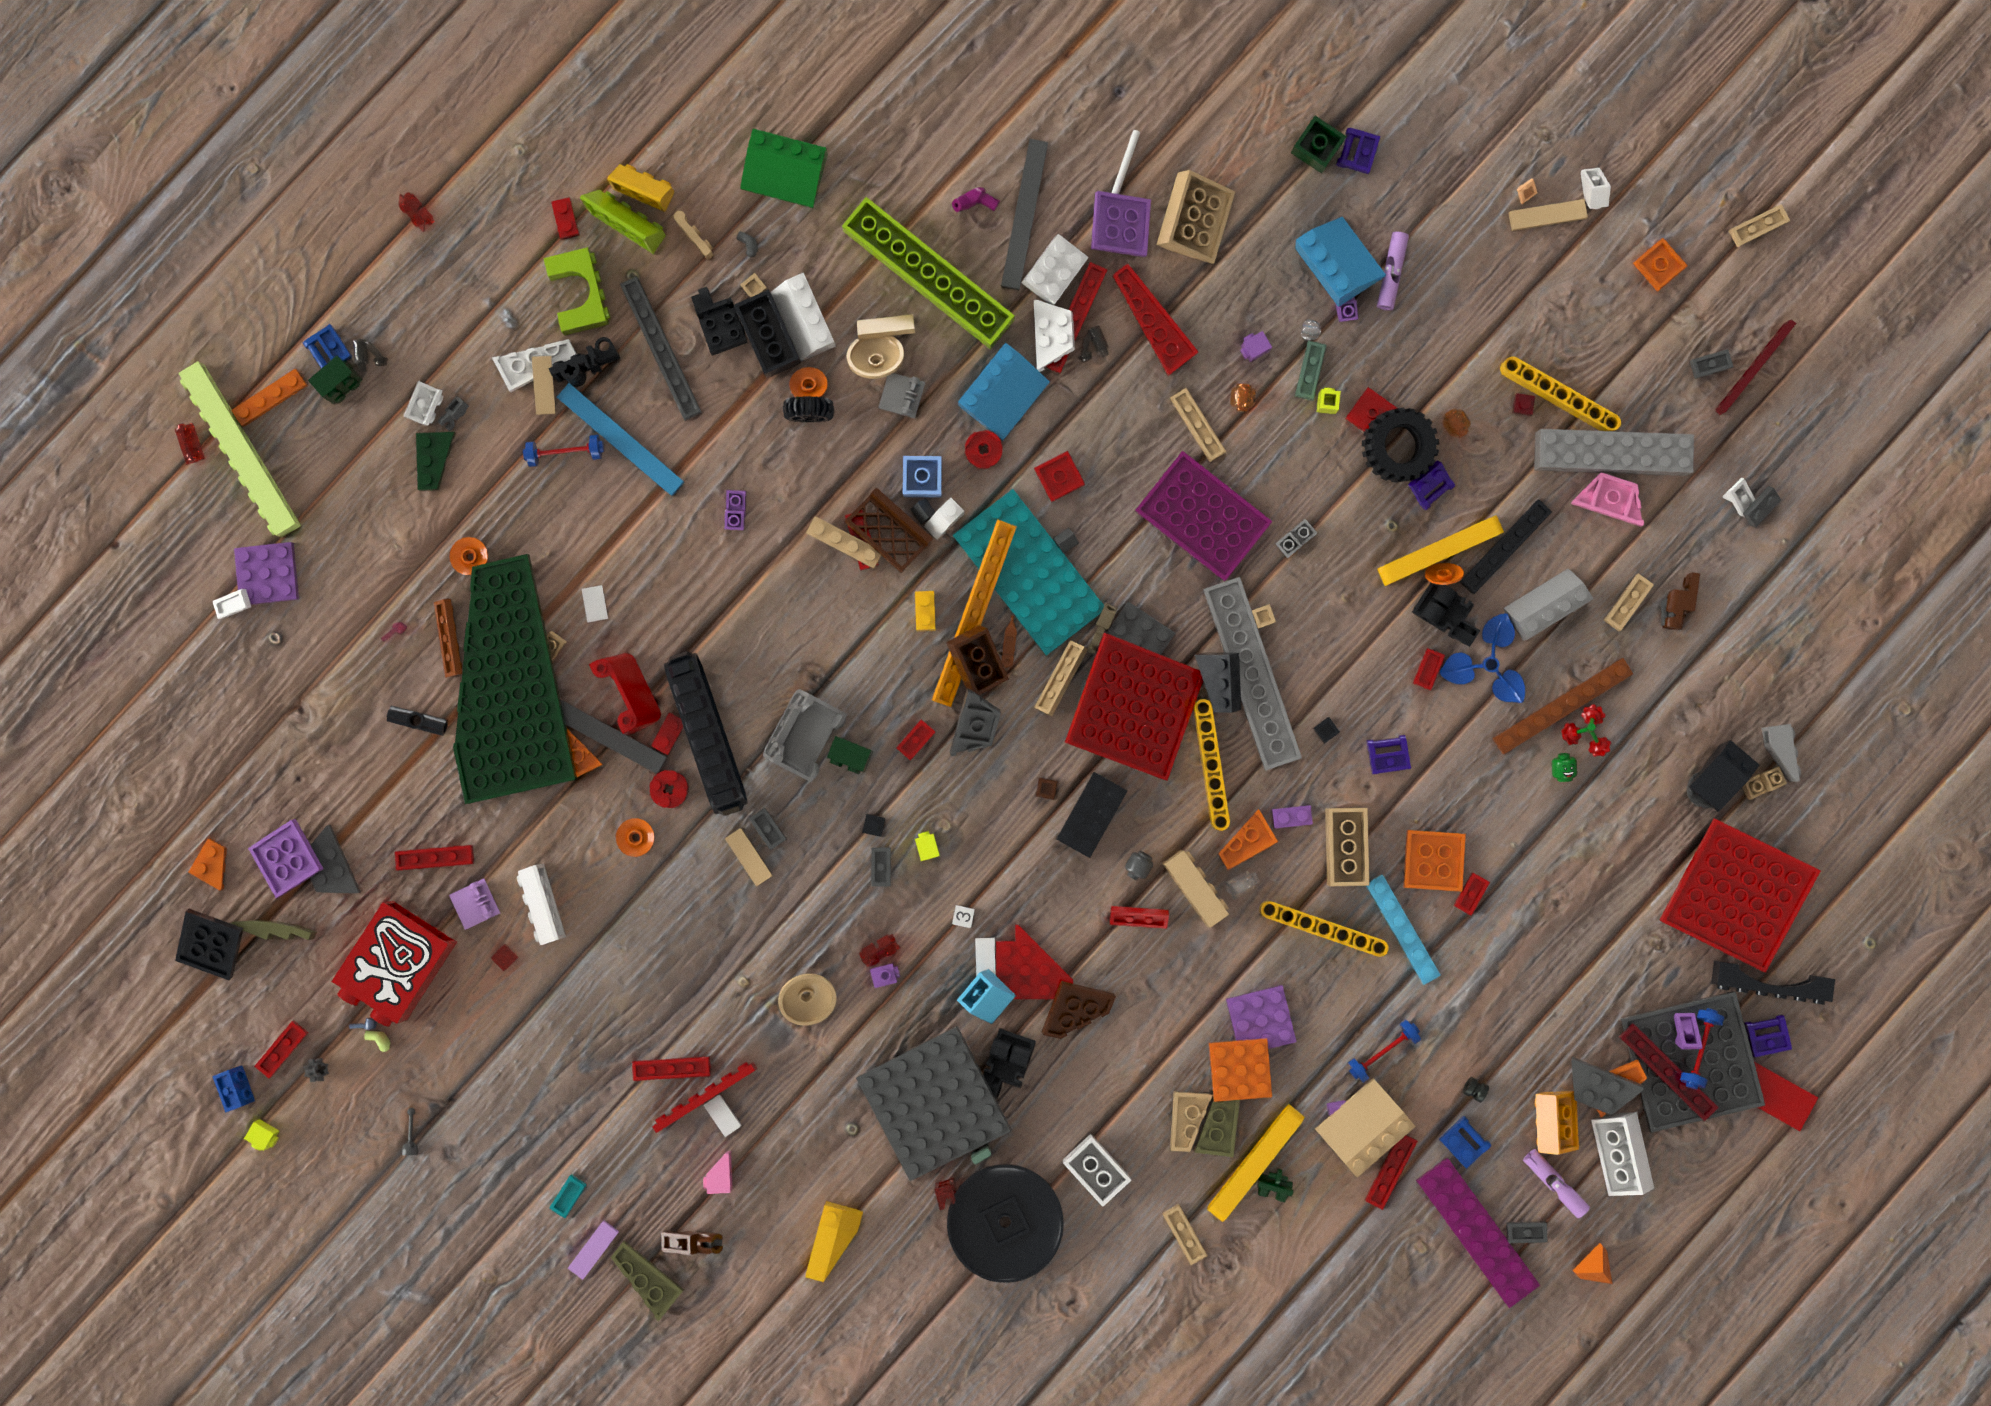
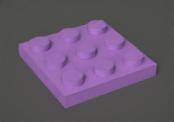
M1102 191L1095 192L1091 249L1146 257L1151 199Z
M293 542L234 548L238 590L246 589L251 605L299 599Z
M296 819L290 820L248 848L275 898L283 896L323 870L321 863Z
M1283 985L1226 998L1236 1040L1267 1038L1268 1049L1296 1042Z

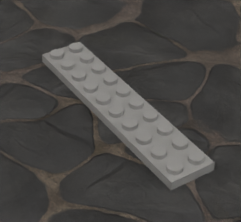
M1240 577L1203 589L1224 652L1239 653L1241 703L1264 770L1266 771L1301 759L1295 736Z

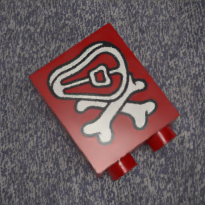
M395 901L382 902L331 982L341 988L337 995L342 1000L354 1006H358L360 1001L373 1008L370 1013L372 1019L386 1027H390L393 1022L398 1024L408 1020L457 944V941Z

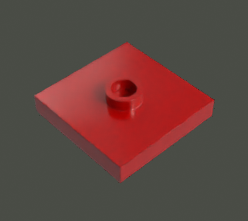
M1367 387L1345 419L1365 432L1366 429H1369L1368 424L1375 420L1376 416L1386 411L1397 409V407Z
M1068 451L1034 468L1051 503L1085 486Z

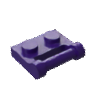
M1347 128L1345 133L1347 137L1336 165L1369 174L1381 136L1354 128ZM1356 137L1359 138L1354 159L1350 161L1347 159L1353 139Z
M1438 460L1433 466L1428 467L1429 471L1426 474H1420L1419 478L1414 479L1408 484L1424 510L1431 507L1430 504L1447 490H1452L1455 487V483L1450 479L1442 462ZM1443 481L1444 484L1425 499L1424 496Z
M1399 735V738L1366 741L1372 774L1411 769L1405 735ZM1397 745L1401 747V751L1383 754H1376L1375 752L1377 748Z
M1778 1015L1774 1019L1752 1023L1750 1021L1744 1023L1753 1057L1792 1050L1784 1015ZM1779 1026L1780 1031L1755 1035V1030Z

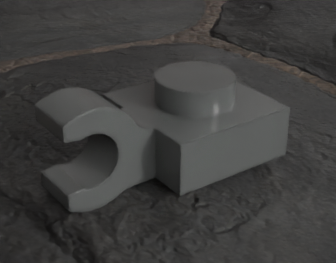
M456 395L445 409L446 413L440 417L438 423L443 426L445 422H448L445 428L451 431L455 426L454 420L462 417L469 405Z

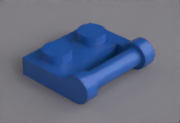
M331 324L303 342L305 348L310 350L321 368L327 363L315 346L318 341L330 360L337 355L345 361L352 358V355Z
M1463 1116L1439 1140L1467 1169L1491 1147V1144L1488 1140L1485 1141L1468 1123L1469 1120ZM1461 1128L1479 1145L1477 1149H1474L1458 1132Z

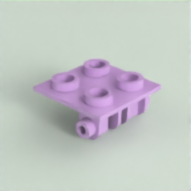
M485 879L473 882L469 886L449 895L465 930L500 914Z

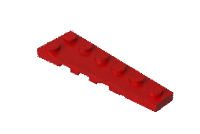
M1128 263L1113 274L1112 277L1166 374L1170 376L1197 355L1198 350Z

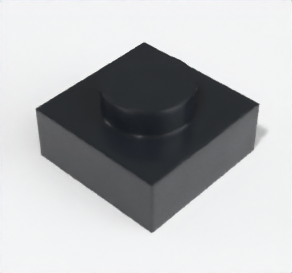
M1329 717L1312 728L1324 744L1340 733Z
M866 814L862 833L881 837L885 818Z

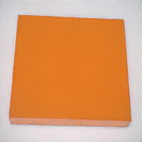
M1664 238L1633 262L1635 267L1657 292L1688 266Z

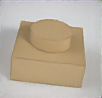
M755 273L740 284L749 297L767 290V287Z
M1270 604L1252 610L1258 629L1276 623Z

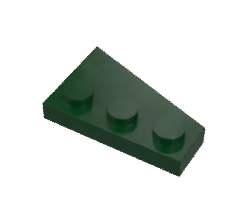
M455 432L416 433L417 489L419 491L439 490L445 471L446 460L451 451L452 440L455 438Z

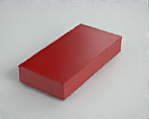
M1426 648L1412 684L1431 691L1445 655Z

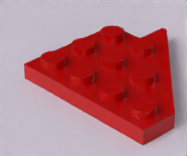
M1015 924V941H996V976L1016 995L1014 999H1054L1061 981L1073 984V979L1018 924Z

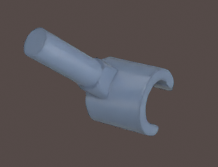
M366 1018L365 1023L350 1024L349 1028L371 1030L376 1028L377 1022L372 1018Z

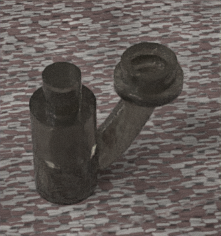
M1100 326L1089 329L1083 338L1081 356L1078 357L1082 363L1092 359L1091 351L1088 352L1091 341L1096 351L1100 352L1103 358L1109 355L1107 350L1109 345Z
M363 339L353 341L355 364L358 365L359 372L367 371L366 364H369L368 351L376 357L373 359L375 366L387 365L388 358L383 357L375 345Z

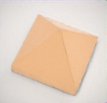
M1530 179L1518 187L1517 192L1521 204H1524L1537 194L1534 179Z

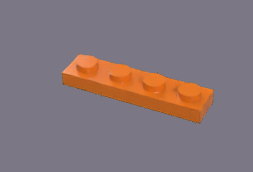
M293 369L231 411L240 425L245 427L308 385L299 371Z

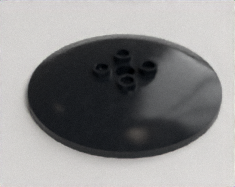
M1012 1164L993 1165L973 1173L955 1192L947 1216L949 1241L960 1262L977 1276L999 1283L1025 1280L1044 1269L1055 1256L1060 1246L1064 1229L1061 1204L1050 1184L1034 1171ZM1004 1216L1009 1217L1011 1220L1010 1225L1007 1227L1000 1224V1219Z

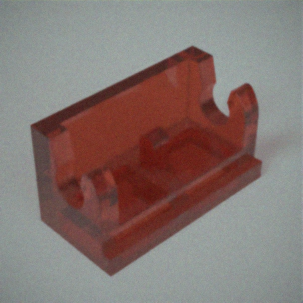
M954 1178L935 1183L934 1190L940 1210L945 1209L946 1199L951 1198L952 1204L954 1205L955 1203Z

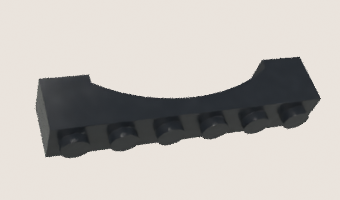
M1714 961L1711 980L1712 984L1718 985L1717 989L1729 990L1730 987H1735L1737 992L1748 993L1749 990H1754L1756 995L1762 996L1774 993L1776 998L1787 999V996H1794L1796 1001L1806 1002L1807 998L1813 999L1815 1004L1825 1005V1001L1833 1002L1835 979L1809 975V979L1795 984L1770 985L1749 977L1739 969V964Z

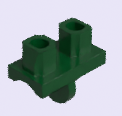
M1278 1168L1276 1173L1269 1172L1268 1175L1261 1174L1258 1178L1259 1196L1268 1197L1269 1192L1274 1191L1276 1192L1275 1199L1284 1203L1288 1196L1292 1197L1294 1192L1292 1190L1293 1182L1288 1181V1177L1282 1175V1169Z

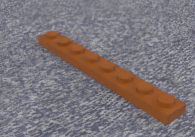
M1621 658L1492 739L1501 753L1506 754L1633 675V672L1624 658Z

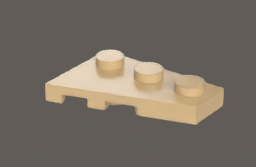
M1174 1091L1170 1140L1171 1151H1191L1213 1094Z

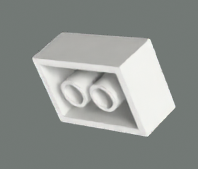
M1058 234L1053 238L1021 283L1045 302L1054 305L1089 257Z
M1092 1134L1087 1136L1063 1159V1164L1102 1207L1131 1181L1126 1171Z

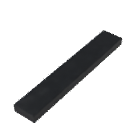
M1537 499L1459 582L1474 595L1543 523L1552 511L1542 501Z

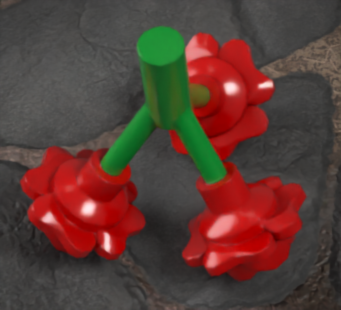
M1592 704L1590 707H1584V712L1581 714L1585 724L1589 725L1586 728L1580 729L1574 723H1566L1561 730L1562 738L1569 745H1576L1581 738V733L1588 732L1594 739L1589 743L1590 748L1588 751L1594 757H1603L1606 753L1610 752V745L1612 743L1607 737L1599 738L1594 732L1595 725L1603 723V718L1606 715L1603 713L1602 707H1596L1595 704Z

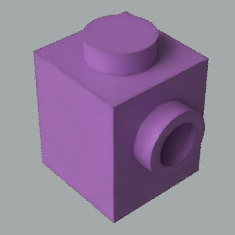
M1261 331L1256 335L1252 333L1243 339L1244 342L1241 345L1242 349L1240 351L1245 359L1248 358L1252 362L1268 353L1272 346L1264 332Z
M894 963L870 969L874 988L897 983V978L900 977L898 966L894 967Z

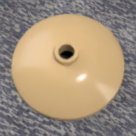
M893 336L857 338L847 351V362L850 369L855 374L869 379H878L891 375L899 369L904 360L903 347Z
M802 974L792 978L782 987L778 997L779 1009L782 1015L794 1024L813 1025L823 1021L832 1013L836 1005V992L831 982L825 977L817 974Z

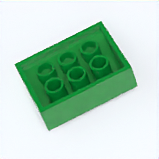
M752 129L740 189L814 208L828 156L827 148Z

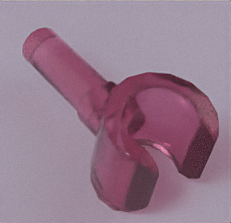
M402 622L394 623L392 629L381 640L383 642L386 641L395 632L400 635L403 634L407 626Z

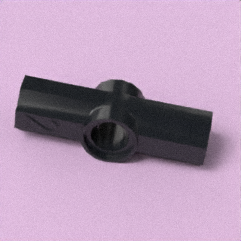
M392 705L386 716L387 722L444 736L448 727V720ZM416 716L421 718V723L418 726L414 724Z

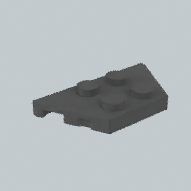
M971 689L966 690L950 749L951 756H956L957 752L965 750L971 752L978 748L990 747L994 740L1001 711Z
M327 825L311 844L314 853L323 867V870L310 877L315 891L322 893H360L361 891L331 825Z
M1571 1058L1575 1101L1613 1115L1644 1090V1085L1577 1058Z

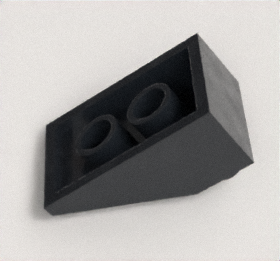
M1729 740L1717 747L1689 785V788L1719 812L1749 781L1760 764Z

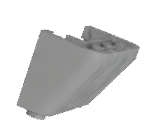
M798 689L792 696L764 749V758L812 782L819 773L818 764L816 763L817 758L832 730H837L844 726L847 714Z

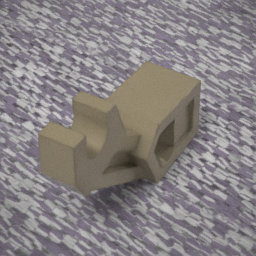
M1105 603L1096 623L1098 628L1087 652L1095 654L1104 631L1109 630L1118 608Z

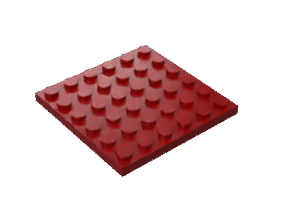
M1104 633L1065 743L1168 781L1203 682L1200 670Z
M1714 818L1659 920L1766 973L1821 870Z

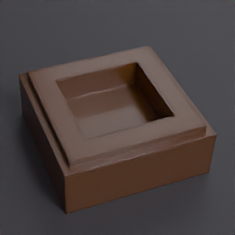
M1039 778L1035 797L1054 800L1058 781Z

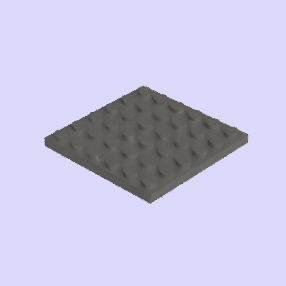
M1735 991L1620 1018L1623 1031L1632 1023L1635 1024L1682 1072L1690 1073L1694 1071L1699 1049H1681L1675 1044L1677 1030L1674 1015L1675 1013H1695L1702 1041L1706 1025H1704V1021L1697 1019L1698 1011L1706 1010L1707 1008L1718 1011V1014L1724 1017L1723 1025H1714L1710 1028L1699 1068L1700 1077L1708 1081L1706 1088H1698L1719 1107L1708 1119L1765 1106ZM1628 1047L1631 1062L1638 1059L1647 1076V1079L1641 1083V1085H1644V1090L1640 1093L1649 1131L1652 1133L1702 1121Z
M958 1026L856 1078L909 1181L1012 1130Z

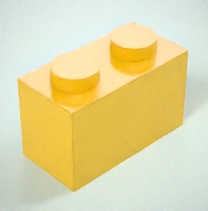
M915 591L916 631H936L934 591Z

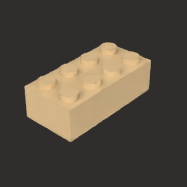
M1325 809L1327 886H1369L1368 809Z
M1180 850L1162 864L1204 924L1211 928L1229 915L1226 911L1229 908L1223 899L1221 900L1216 897L1215 894L1218 892L1211 883L1207 884L1204 880L1206 875L1200 867H1195L1193 864L1195 859L1190 852Z

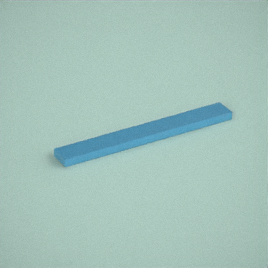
M570 383L558 394L557 398L668 494L673 496L684 484L682 479Z

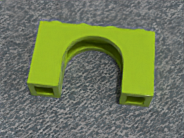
M586 247L543 258L547 276L551 281L570 276H579L586 279L590 286L589 297L582 306L557 313L561 332L564 335H569L609 325L608 319L611 317L608 307L604 306L603 300H606L604 290L600 289L599 282H602L599 270L596 271L594 264H597L595 253H591L589 248Z

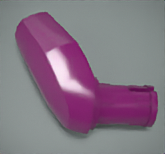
M977 187L954 199L952 207L956 212H960L981 203L995 211L1000 200L987 194L985 188Z

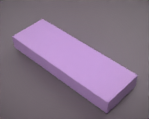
M603 1220L568 1269L583 1280L619 1231Z

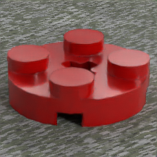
M988 430L974 432L965 443L967 460L971 465L979 469H989L995 466L1002 457L1000 438ZM987 445L989 452L987 454H980L979 446L984 447Z
M664 770L656 774L649 786L652 800L662 808L680 806L686 800L689 791L686 778L672 770ZM667 784L674 786L671 795L664 791Z

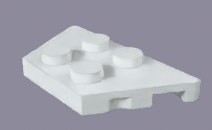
M1034 300L1037 370L1041 372L1050 363L1057 362L1062 356L1075 350L1074 321L1072 311Z

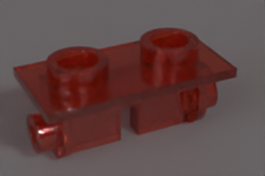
M408 192L404 196L402 194L399 195L398 205L400 210L411 218L415 227H419L422 232H425V225L428 224L430 226L434 223L433 216L425 207L418 210L422 203L414 194Z
M178 424L175 432L186 465L204 460L205 457L194 424Z
M887 934L877 940L878 948L872 943L861 949L859 955L867 967L874 966L880 962V959L897 952L900 946L897 944L893 934Z

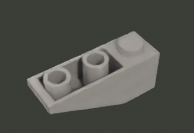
M1791 724L1763 727L1762 734L1766 750L1789 782L1800 781L1801 770L1797 766L1796 759L1798 757V750L1794 746L1795 731Z

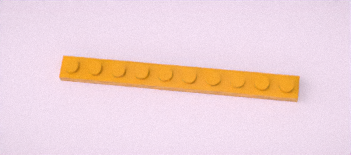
M997 520L955 637L978 625L981 626L1017 526ZM950 651L932 701L949 707L952 706L961 681V676Z

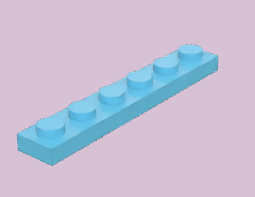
M1380 875L1369 881V886H1366L1422 984L1425 985L1441 976L1384 876Z

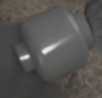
M1142 851L1133 852L1125 864V869L1128 871L1127 875L1136 881L1138 878L1146 879L1153 868L1152 857Z

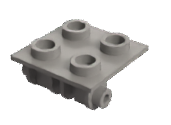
M892 373L887 376L878 408L915 419L925 382L920 381L917 377L909 378Z

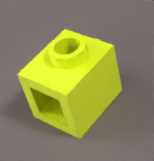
M1334 388L1321 389L1318 393L1316 412L1336 414L1339 410L1341 391H1335Z
M929 831L918 834L919 838H916L915 842L921 861L940 856L934 834H930Z
M259 1119L253 1122L244 1139L250 1142L254 1149L264 1151L275 1146L279 1139L277 1135L280 1131Z

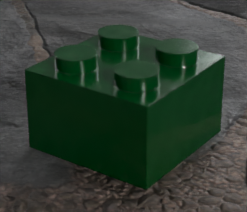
M1315 115L1294 145L1291 154L1322 174L1347 136Z
M337 355L308 381L324 399L332 404L342 402L348 392L357 389L363 379L348 362Z
M835 736L827 758L831 759V764L842 767L843 764L849 766V771L860 774L861 771H866L873 751Z

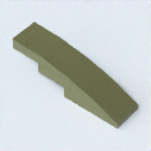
M249 920L231 923L244 928L243 931L265 940L273 939L274 935L286 940L294 939L295 935L311 940L315 938L317 933L298 925L278 921Z

